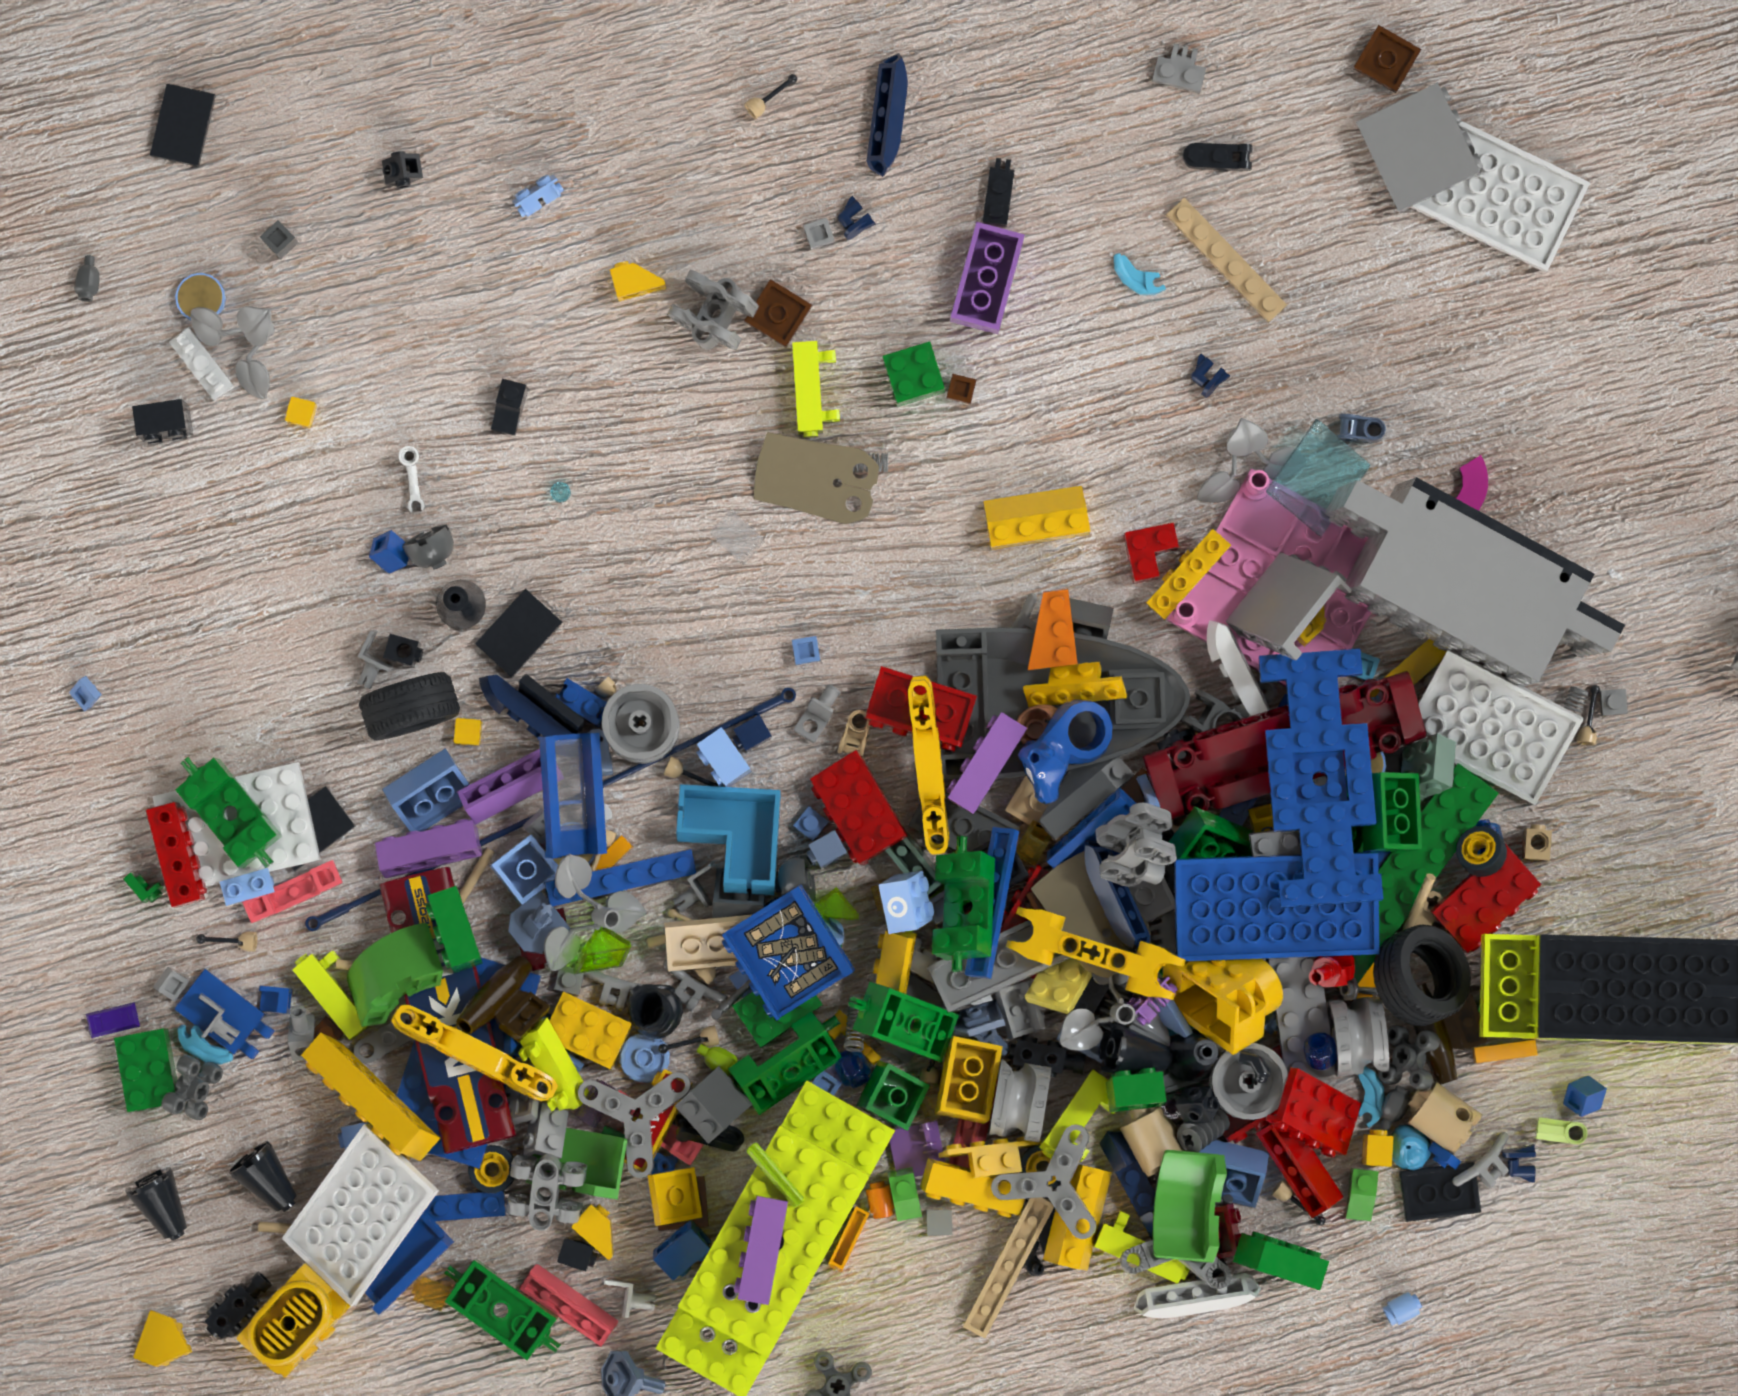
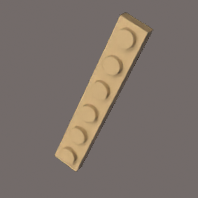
M1185 197L1166 214V217L1268 323L1287 307V304Z
M1045 1197L1029 1198L963 1325L964 1328L983 1338H986L1054 1208L1049 1199Z

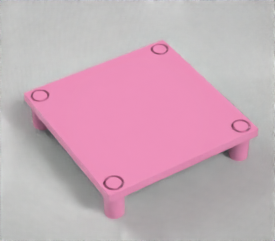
M1251 468L1216 530L1218 534L1231 544L1230 548L1187 596L1179 602L1166 620L1207 643L1209 620L1228 625L1225 621L1280 552L1289 556L1294 554L1302 561L1307 559L1317 567L1322 565L1332 573L1337 571L1347 579L1368 537L1361 539L1351 533V528L1345 525L1339 527L1329 521L1330 517L1325 515V509L1271 480L1266 472L1262 470L1255 471ZM1337 588L1324 604L1326 618L1324 629L1305 647L1298 640L1294 642V645L1302 653L1352 649L1372 613L1367 610L1368 605L1349 601L1345 598L1346 594ZM1231 628L1249 667L1260 672L1258 659L1260 655L1279 654L1240 637ZM1276 681L1286 687V681Z

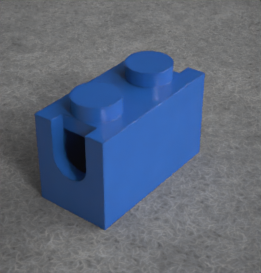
M566 678L561 692L555 697L582 718L599 727L602 723V715L607 702Z
M691 1219L653 1250V1260L673 1281L678 1276H685L691 1270V1266L694 1263L705 1259L711 1248L709 1246L711 1239Z

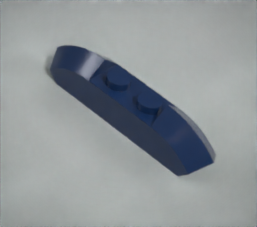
M900 53L884 59L879 63L866 162L872 171L882 177L891 168L901 142L908 79L906 67Z
M499 675L479 678L481 690L489 705L498 714L508 708L509 711L506 714L517 723L522 719L529 725L526 730L535 737L540 735L572 734ZM577 744L556 745L555 752L556 755L578 757Z
M1086 840L1085 866L1094 892L1098 896L1105 916L1119 941L1129 951L1136 954L1140 941L1146 943L1150 941L1148 929L1129 888L1105 880L1100 876L1099 866L1102 861L1108 858V855L1114 856L1112 851L1100 846L1097 841Z
M1107 1131L1099 1144L1149 1237L1153 1240L1155 1192L1122 1132Z

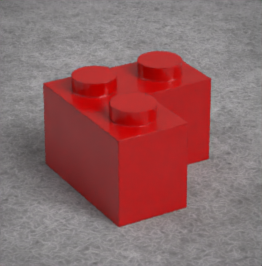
M1174 522L1124 533L1123 537L1133 584L1158 580L1159 571L1155 555L1178 550L1179 544Z

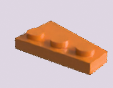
M1068 588L1043 591L1028 670L1078 664Z

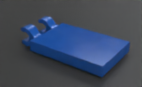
M204 969L175 1007V1010L202 1031H205L218 1011L199 998V995L203 993L225 1009L221 1015L223 1017L222 1020L240 1031L237 1037L227 1032L235 1038L231 1045L214 1032H209L207 1035L235 1055L240 1049L249 1058L254 1059L260 1051L247 1042V1038L255 1029L266 1039H269L275 1030L261 1021L266 1015L210 971Z

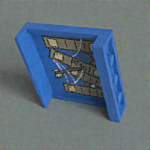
M801 884L722 934L724 938L722 940L723 946L728 953H734L738 960L735 962L737 968L742 975H748L751 980L749 983L751 990L756 996L760 995L765 1002L762 1005L765 1012L770 1018L774 1016L776 1021L855 971V968Z

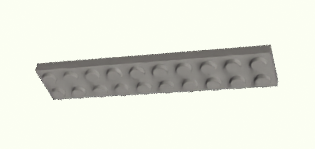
M1267 830L1249 834L1252 856L1301 854L1298 830L1282 832ZM1316 957L1267 958L1268 964L1278 975L1283 989V1000L1280 1007L1275 1010L1282 1061L1285 1064L1287 1073L1289 1074L1290 1067L1299 1068L1315 1078L1335 1075L1336 1068L1324 987L1319 984L1314 985L1309 980V973L1312 971L1313 961Z
M1164 877L1156 885L1142 881L1136 886L1128 887L1140 914L1147 922L1175 911V899ZM1028 920L1000 933L991 979L965 975L967 959H962V972L951 971L952 960L946 961L944 959L927 966V969L949 1013L1061 963L1070 957L1055 953L1052 964L1049 966L1027 959L1020 953L1007 948V940L1026 942L1032 937L1034 927L1031 921ZM1108 928L1103 929L1102 935L1110 937L1111 930ZM1067 943V944H1066V949H1067V951H1068L1069 953L1073 952L1072 949H1071V947H1070L1069 944Z

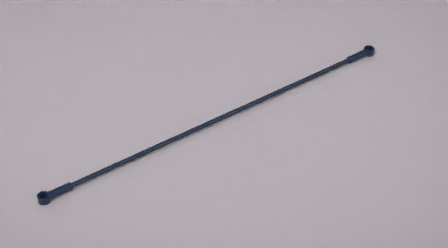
M785 688L781 694L754 706L752 710L675 746L665 757L658 761L702 741L721 727L725 730L754 715H761L781 704L792 703L796 699V692L792 688ZM786 691H791L794 694L791 700L784 698ZM658 761L638 764L604 780L603 788ZM579 792L563 801L581 799V793ZM559 805V809L567 805ZM532 816L480 840V845L484 846L523 827ZM440 866L416 871L407 876L434 870ZM380 889L348 904L344 903L317 917H308L305 922L306 928L310 931H318L321 925L381 895ZM312 919H316L318 925L312 929L309 926V922Z

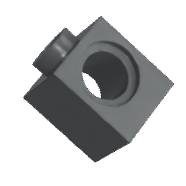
M279 220L260 236L263 242L280 259L299 243Z

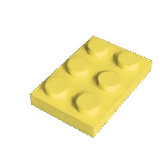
M1069 958L1039 972L1024 997L1028 1003L1068 1014L1077 1004L1092 978V973L1084 969L1079 960Z

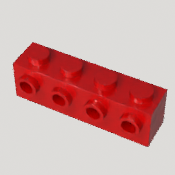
M172 802L147 809L146 814L171 907L178 908L205 900L204 894L207 893V888L204 880L199 877L198 869L201 866L198 856L193 854L191 845H194V839L191 831H187L185 821L188 820L185 807L181 806L178 802Z
M1269 1123L1256 1134L1310 1217L1314 1218L1340 1201L1344 1196L1314 1150L1305 1146V1141L1290 1138L1288 1136L1289 1132L1272 1128L1273 1124Z

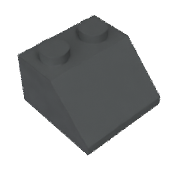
M1069 598L1074 633L1107 640L1114 608Z
M717 868L713 897V918L753 915L765 907V895L752 894V889H747V894L724 892V868Z
M718 1066L679 1101L675 1107L709 1144L745 1112L752 1103Z

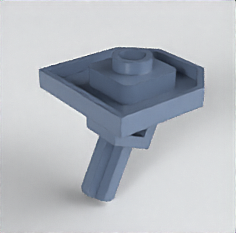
M540 891L511 913L508 931L524 952L543 954L545 938L552 929L562 926L569 931L571 928L557 910L548 903V899Z
M996 999L960 1010L957 1013L959 1016L954 1027L955 1036H975L980 1042L1003 1046L1001 1056H1005L1008 1053L1010 1046L996 1031V1028L1005 1025Z
M610 1351L601 1368L602 1388L607 1396H634L639 1393L640 1389L657 1394L664 1392L665 1381L645 1376L644 1369L636 1367L627 1351Z

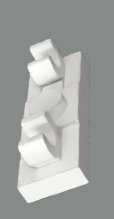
M189 327L169 341L214 401L234 387Z

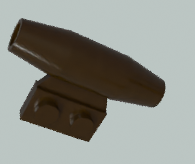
M519 956L496 971L470 998L456 1020L458 1028L466 1034H472L495 1018L499 1029L517 1042H520L550 1009V1005L532 992L520 991L532 971L530 962L526 958Z
M1426 983L1417 985L1426 996L1433 997ZM1473 994L1468 995L1463 1007L1455 1014L1426 1026H1414L1416 1035L1421 1031L1429 1030L1437 1033L1440 1038L1439 1047L1434 1051L1425 1053L1426 1062L1440 1085L1458 1079L1453 1049L1467 1050L1488 1043L1487 1037H1480V1015Z

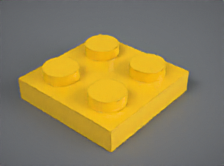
M695 1167L647 1175L655 1226L702 1218Z

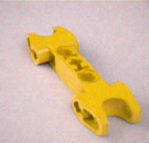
M926 675L913 676L908 689V698L913 727L912 738L919 798L922 805L925 844L932 855L944 854L949 842V826L945 805L946 796L938 727H936L933 687ZM922 685L926 688L927 693L918 695L914 692V687ZM921 710H924V714L927 715L926 719H922V715H919ZM931 811H936V815H938L937 819H934L933 814H931ZM933 835H940L944 838V841L942 843H935L931 837Z
M1018 907L1016 914L1031 921L1034 927L1033 935L1026 942L1007 940V948L1020 953L1027 959L1049 966L1052 964L1054 954L1058 953L1129 976L1125 990L1147 997L1174 1000L1175 993L1160 986L1157 980L1158 972L1161 967L1167 964L1184 967L1185 959L1175 956L1162 947L1140 941L1136 954L1062 931L1066 919L1064 916L1045 910ZM1075 939L1077 948L1074 952L1069 953L1066 949V944L1069 940ZM1085 948L1097 949L1101 953L1099 957L1094 958L1093 955L1084 953ZM1122 954L1125 957V963L1122 967L1116 968L1114 958Z
M402 1005L396 1010L391 1019L393 1026L405 1035L436 1048L441 1053L497 1081L507 1084L511 1089L536 1101H548L549 1098L553 1097L558 1087L556 1081L544 1072L528 1064L521 1063L506 1053L452 1026L442 1023L436 1017L416 1007ZM402 1013L409 1014L412 1018V1023L409 1025L404 1024L401 1021L400 1015ZM428 1025L432 1027L430 1035L426 1034V1027ZM518 1072L522 1073L521 1078L523 1080L521 1081L517 1080L518 1075L516 1073ZM538 1082H542L547 1086L546 1094L538 1092Z

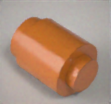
M884 1180L869 1183L870 1188L865 1190L870 1213H873L874 1219L893 1216V1209L895 1207L890 1184H885Z

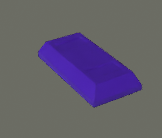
M135 1002L86 1014L91 1038L140 1027Z

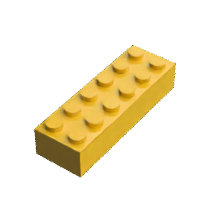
M320 1033L301 1054L307 1061L305 1066L317 1075L319 1073L323 1077V1084L329 1089L338 1091L340 1093L338 1098L350 1107L352 1105L357 1110L355 1115L365 1123L368 1121L373 1126L371 1130L379 1138L388 1140L390 1142L388 1147L397 1155L402 1154L408 1160L414 1158L421 1161L440 1139L342 1042Z

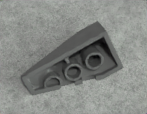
M1120 756L1104 762L1069 770L1060 784L1058 799L1048 804L1038 822L1055 841L1106 800L1119 787L1128 782L1134 776V773Z

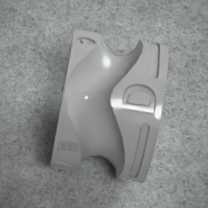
M633 684L618 690L608 700L602 715V728L607 742L620 757L629 762L647 764L662 759L674 748L680 733V720L673 702L663 691L647 684ZM640 720L645 722L644 727L638 726Z
M1380 997L1358 998L1352 1001L1350 1009L1342 1000L1328 1001L1327 1012L1336 1076L1363 1074L1364 1067L1371 1062L1377 1070L1389 1071L1388 1035Z
M1252 1043L1235 1055L1226 1050L1217 1057L1209 1074V1086H1211L1215 1097L1219 1100V1107L1233 1117L1249 1120L1266 1117L1277 1110L1288 1077L1285 1064L1279 1055L1272 1049L1257 1043ZM1241 1051L1264 1058L1270 1069V1077H1268L1265 1083L1255 1081V1073L1251 1066L1238 1063ZM1248 1077L1252 1079V1084L1250 1085L1245 1083V1079Z
M1003 1059L1001 1060L990 1135L996 1134L1004 1137L1012 1134L1017 1129H1021L1026 1141L1040 1143L1052 1067L1025 1063L1022 1069L1013 1071Z

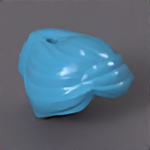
M1399 1125L1395 1128L1391 1135L1393 1136L1392 1159L1394 1163L1402 1169L1409 1170L1423 1167L1431 1155V1152L1428 1150L1431 1145L1428 1137L1410 1125Z

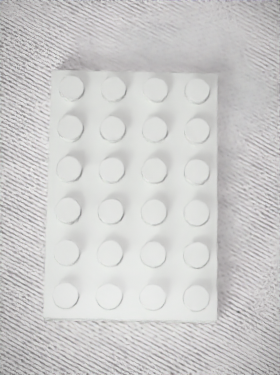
M1462 121L1458 126L1462 133L1467 131L1472 145L1468 147L1472 155L1477 153L1483 165L1479 169L1481 175L1473 176L1412 206V209L1543 272H1547L1590 182Z
M1447 650L1418 703L1426 731V738L1438 733L1455 741V764H1461L1470 772L1536 805L1584 718L1520 684L1515 685L1506 680L1504 676L1498 673L1494 674V672L1483 668V665L1475 661L1471 662L1454 650Z
M299 762L235 777L282 835L279 840L265 850L274 861L267 867L269 872L321 861ZM176 791L153 796L155 807L172 802H178L181 806L185 807L188 820L185 821L186 828L193 835L194 845H191L193 854H196L199 858L201 868L198 869L200 879L204 880L206 887L220 884V881L265 869L258 858L245 868L237 867L223 850L224 845L199 814L189 808ZM230 806L225 810L226 819L231 821L237 817V809L234 806Z
M369 1123L362 1126L282 1237L350 1306L357 1304L439 1191L402 1154L397 1155L388 1147L389 1142L385 1138L381 1139L371 1130L373 1126Z

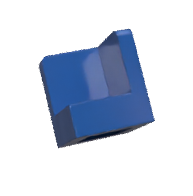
M392 530L373 538L369 558L387 573L395 572L407 566L409 560L403 549L405 541Z
M259 986V991H261L260 1011L290 1014L293 989Z
M1585 1076L1568 1083L1563 1105L1580 1117H1583L1601 1109L1607 1088L1592 1077Z

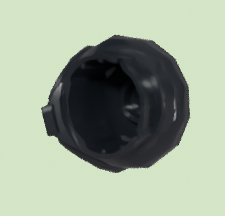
M643 984L635 986L630 991L628 1015L637 1032L650 1039H662L672 1034L680 1024L683 1014L682 1002L675 993V988L663 984Z

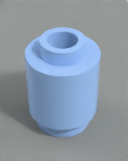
M1406 1292L1387 1302V1306L1382 1309L1389 1323L1393 1326L1395 1324L1400 1325L1420 1315L1418 1309L1422 1308V1305L1416 1294L1411 1296L1409 1292Z

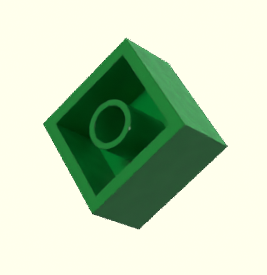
M930 341L883 355V363L897 407L945 393L943 380Z
M878 1061L856 1106L899 1129L908 1131L930 1085L887 1062Z
M1155 1068L1141 1069L1140 1072L1133 1075L1130 1074V1071L1115 1072V1075H1112L1106 1082L1109 1113L1156 1108L1166 1103L1163 1071L1156 1072Z

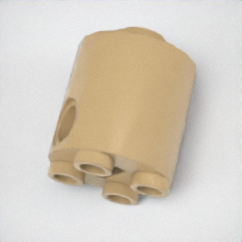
M1435 1082L1428 1091L1417 1090L1408 1103L1411 1109V1116L1407 1123L1452 1155L1456 1153L1461 1144L1468 1140L1472 1134V1131H1470L1471 1127L1475 1126L1482 1117L1480 1112L1438 1082Z
M1165 1104L1156 1108L1130 1110L1120 1127L1143 1173H1146L1148 1177L1159 1172L1165 1150L1184 1151L1177 1139L1178 1129Z

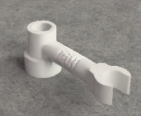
M405 446L399 452V460L407 468L410 486L408 509L410 512H413V502L419 501L421 510L424 511L425 503L421 499L416 463L419 461V452L412 446ZM408 452H413L414 458L411 461L406 459Z

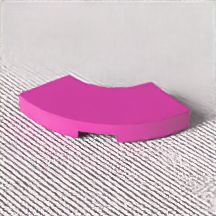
M1481 455L1459 468L1462 477V488L1456 499L1478 511L1485 500L1488 490V472Z

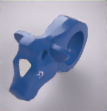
M1075 699L1066 702L1055 712L1039 739L1036 741H1026L1023 745L1024 747L1020 749L1019 759L1023 763L1025 774L1032 783L1035 798L1039 802L1050 804L1058 799L1059 786L1069 764L1091 763L1099 759L1107 751V747L1112 739L1113 725L1104 707L1089 700ZM1087 711L1095 720L1096 734L1092 742L1086 747L1077 749L1070 742L1068 726L1074 716Z

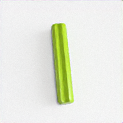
M755 1142L747 1148L746 1151L788 1202L794 1208L798 1207L804 1201V1197L759 1144Z

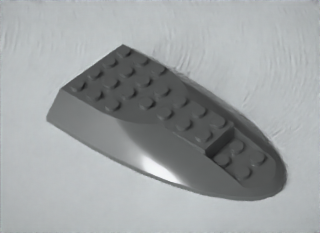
M967 628L936 630L937 683L977 696L961 749L956 748L955 752L940 747L944 780L960 779L963 774L960 771L961 766L967 757L972 760L977 752L973 747L980 736L983 738L987 736L990 729L986 727L993 715L998 717L1002 712L1016 721L1023 711L1030 708L1027 704L1023 686L1048 683L1050 668L1028 670L1036 629ZM1074 633L1077 663L1100 662L1102 669L1100 678L1122 676L1127 698L1093 701L1104 707L1109 714L1113 725L1112 739L1107 747V751L1099 759L1091 763L1069 764L1067 770L1104 762L1136 751L1163 736L1182 719L1190 702V693L1182 677L1172 667L1160 659L1132 646L1099 637ZM1060 704V705H1052V706H1054V707H1056L1057 709H1059V707H1060L1062 704ZM1087 711L1074 716L1068 726L1070 742L1077 749L1086 747L1092 742L1096 734L1095 720ZM1021 741L1017 744L996 779L1027 776L1023 763L1018 756L1020 749L1024 747Z

